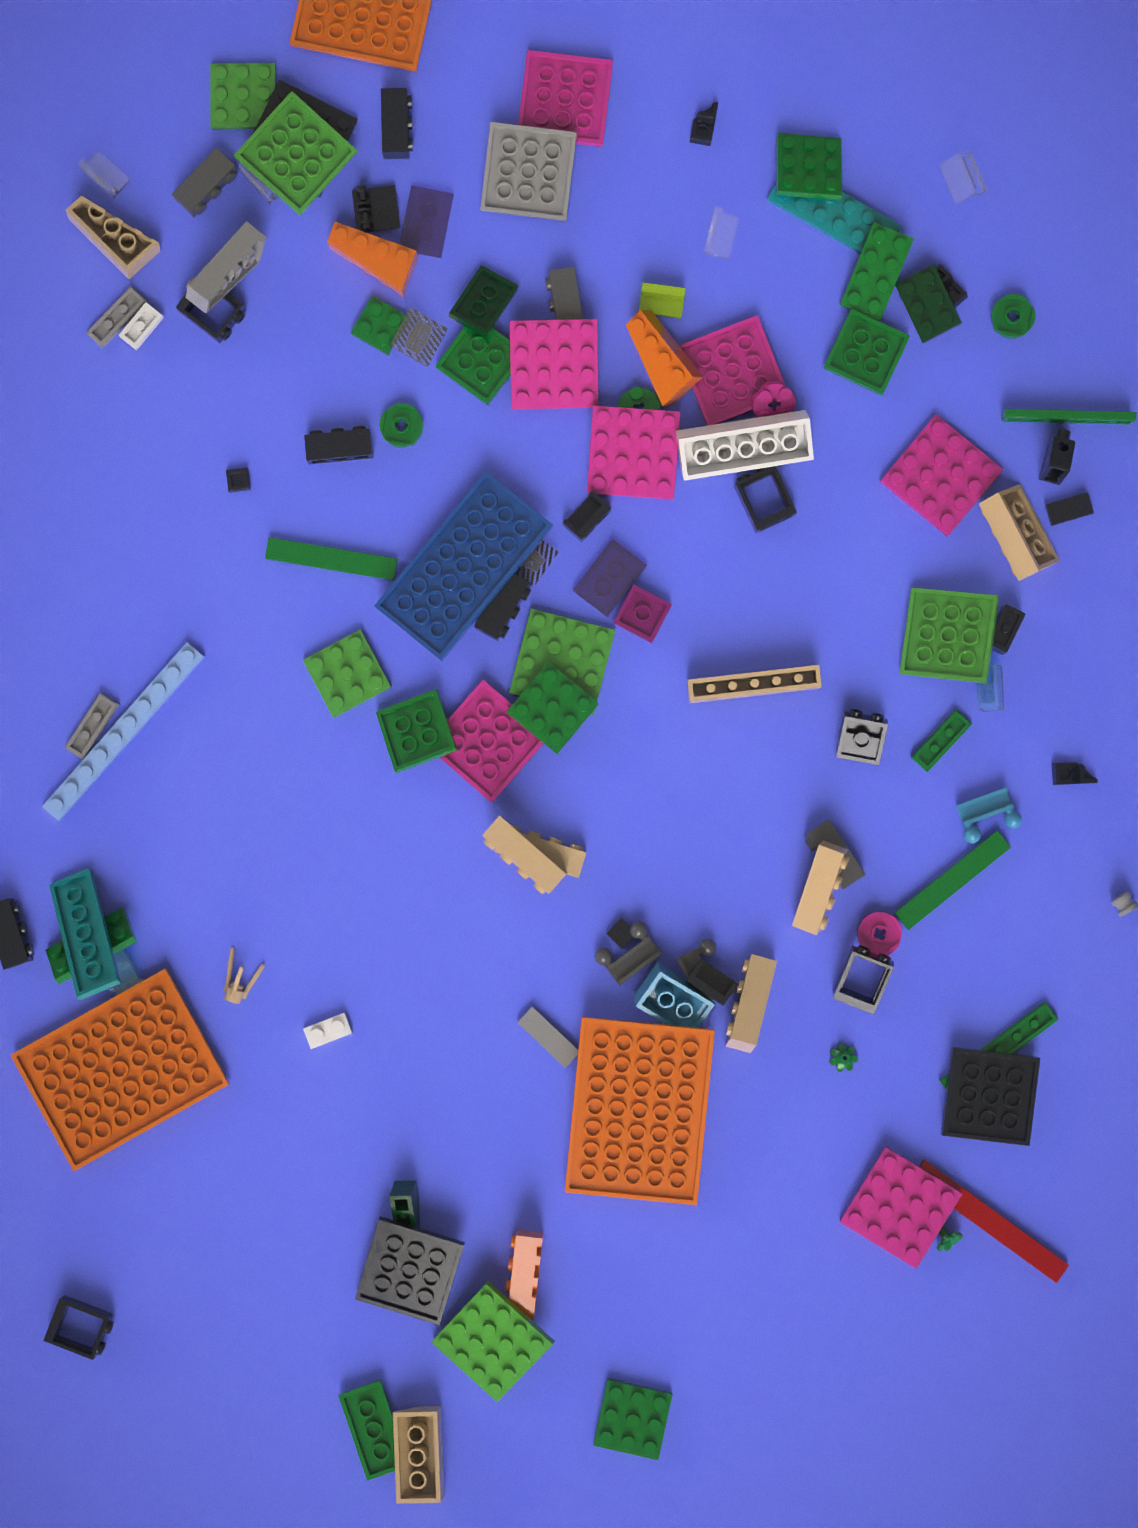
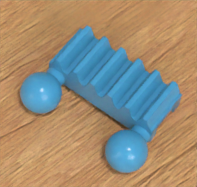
M1007 787L956 805L961 822L965 827L963 837L966 842L973 844L981 838L980 830L973 826L974 822L1004 811L1006 812L1004 821L1009 828L1015 829L1021 825L1022 816L1014 810V805L1011 804L1007 793Z

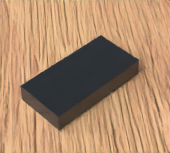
M1088 492L1045 505L1051 526L1094 514Z

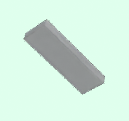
M130 286L86 334L103 349L128 324L147 301Z
M99 693L64 748L79 758L84 759L114 715L119 704L104 694Z
M533 1006L517 1022L565 1068L578 1055V1049Z

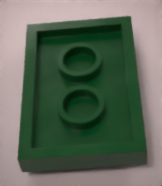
M935 264L895 284L923 344L963 324Z
M481 265L449 312L448 317L487 338L518 291L519 286Z

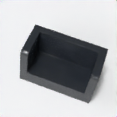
M592 490L589 493V497L567 520L565 519L562 522V525L582 543L611 512V507Z
M1008 604L1001 607L996 619L992 651L1000 655L1008 652L1026 613Z
M702 958L699 959L686 978V981L722 1006H724L738 983Z

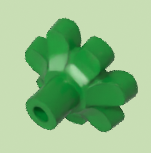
M844 1043L838 1044L839 1050L832 1048L830 1054L834 1058L829 1060L830 1065H837L836 1070L838 1072H843L844 1068L847 1071H852L854 1068L852 1062H858V1056L853 1055L855 1048L849 1046L846 1049Z
M945 1227L941 1228L939 1235L942 1239L937 1245L938 1252L943 1249L946 1252L952 1248L951 1244H957L963 1238V1235L960 1232L949 1233Z

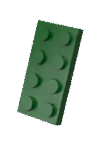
M874 222L840 306L850 310L852 308L880 321L914 238Z
M123 907L104 917L114 954L137 942L127 912ZM63 941L45 949L55 981L61 984L72 978Z
M381 1379L339 1393L338 1397L367 1481L394 1472L393 1413Z

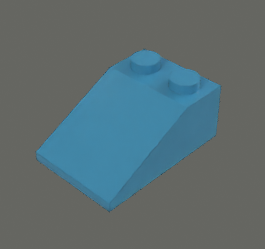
M660 962L656 963L633 996L637 1008L668 1025L699 1027L715 1005V1002Z

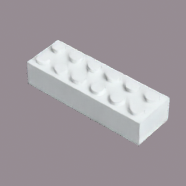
M806 410L676 431L680 469L684 481L814 460L810 418Z

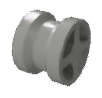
M1129 890L1118 895L1110 902L1112 906L1118 909L1120 917L1138 907V903L1132 900Z

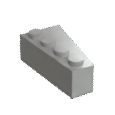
M246 221L211 261L202 268L201 272L189 280L186 285L187 293L185 298L204 313H207L261 262L267 237Z

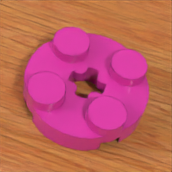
M779 381L764 383L760 386L761 389L757 393L755 392L752 397L751 407L757 418L794 412L795 395L788 386ZM772 399H776L779 402L775 408L768 406L769 403H772Z
M873 912L865 916L857 928V938L860 945L869 948L870 952L877 955L879 953L888 955L898 948L902 928L894 916L885 912ZM876 928L885 930L883 934L884 939L881 940L874 937Z

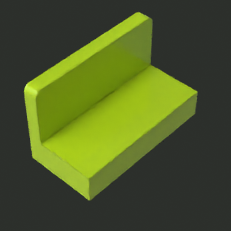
M642 282L639 311L652 310L655 316L680 319L682 317L686 288Z

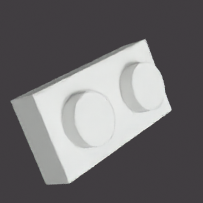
M145 302L118 336L137 351L164 317Z
M345 1012L303 1028L310 1049L353 1033Z

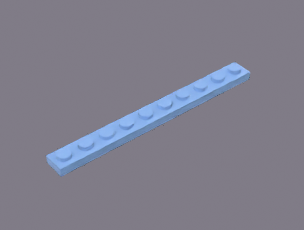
M187 642L44 803L42 808L57 821H61L204 659V656Z

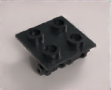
M360 185L357 187L358 190H352L357 230L372 232L400 228L395 185L367 189L366 185Z

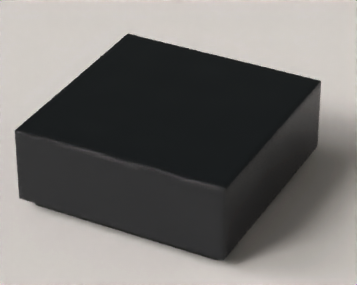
M247 467L226 470L229 493L251 490Z
M622 918L606 933L622 949L633 938L630 934V926Z

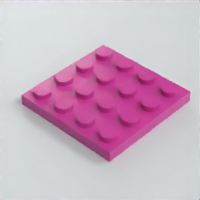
M527 50L518 125L577 132L576 144L603 147L613 60Z
M758 315L679 345L703 376L692 387V390L707 426L720 424L751 412L752 397L755 392L757 393L761 389L760 386L764 383L779 381L785 384Z
M597 319L509 320L511 409L593 408V406H599Z
M593 406L587 494L593 490L596 494L674 500L678 451L676 431L679 430L680 412Z
M936 414L882 478L880 483L948 537L1003 471V468Z
M482 680L448 719L458 751L439 758L493 803L544 743L506 713L512 704L485 680Z
M885 1146L839 1221L917 1269L963 1193Z

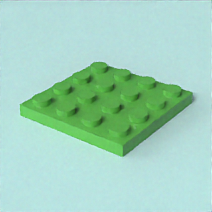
M291 91L234 154V158L295 213L301 216L357 154L358 150Z
M911 588L899 674L988 684L999 596Z
M531 609L509 694L520 696L544 666L550 662L588 695L598 701L616 630Z
M487 1281L435 1336L431 1343L498 1402L554 1344L555 1340L490 1281Z

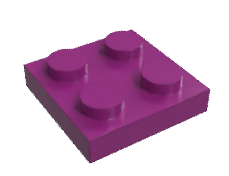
M633 584L613 624L652 644L672 604Z

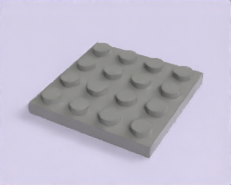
M490 122L480 211L567 221L577 132Z

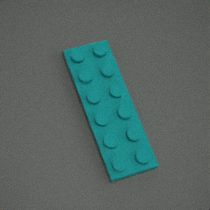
M775 184L767 198V201L859 254L862 252L874 222L899 232L902 226L842 192L841 200L776 195Z
M87 868L49 884L76 997L82 1000L120 984L121 981L92 870Z

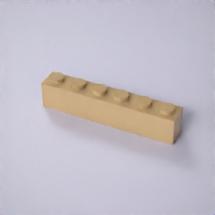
M819 665L690 679L686 682L689 704L813 690L822 687Z

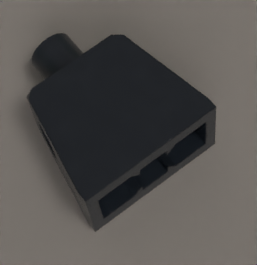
M1059 429L1057 436H1054L1048 444L1039 480L1060 485L1070 472L1075 441L1070 440L1071 432L1069 430Z

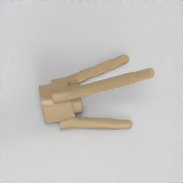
M231 947L226 983L223 992H225L223 999L240 1004L241 999L247 998L248 992L265 965H260L243 990L244 986L239 984L244 969L243 966L239 967L235 981L231 982L235 948Z

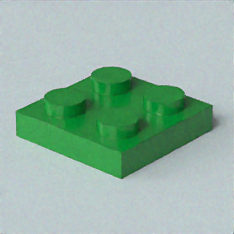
M372 296L350 333L352 336L389 356L393 349L390 343L393 344L392 346H395L392 340L393 337L395 341H398L396 336H394L395 333L400 337L401 335L397 331L398 328L401 332L404 331L400 324L403 325L404 329L406 327L402 321L403 318L407 322L406 324L409 321H407L405 314Z

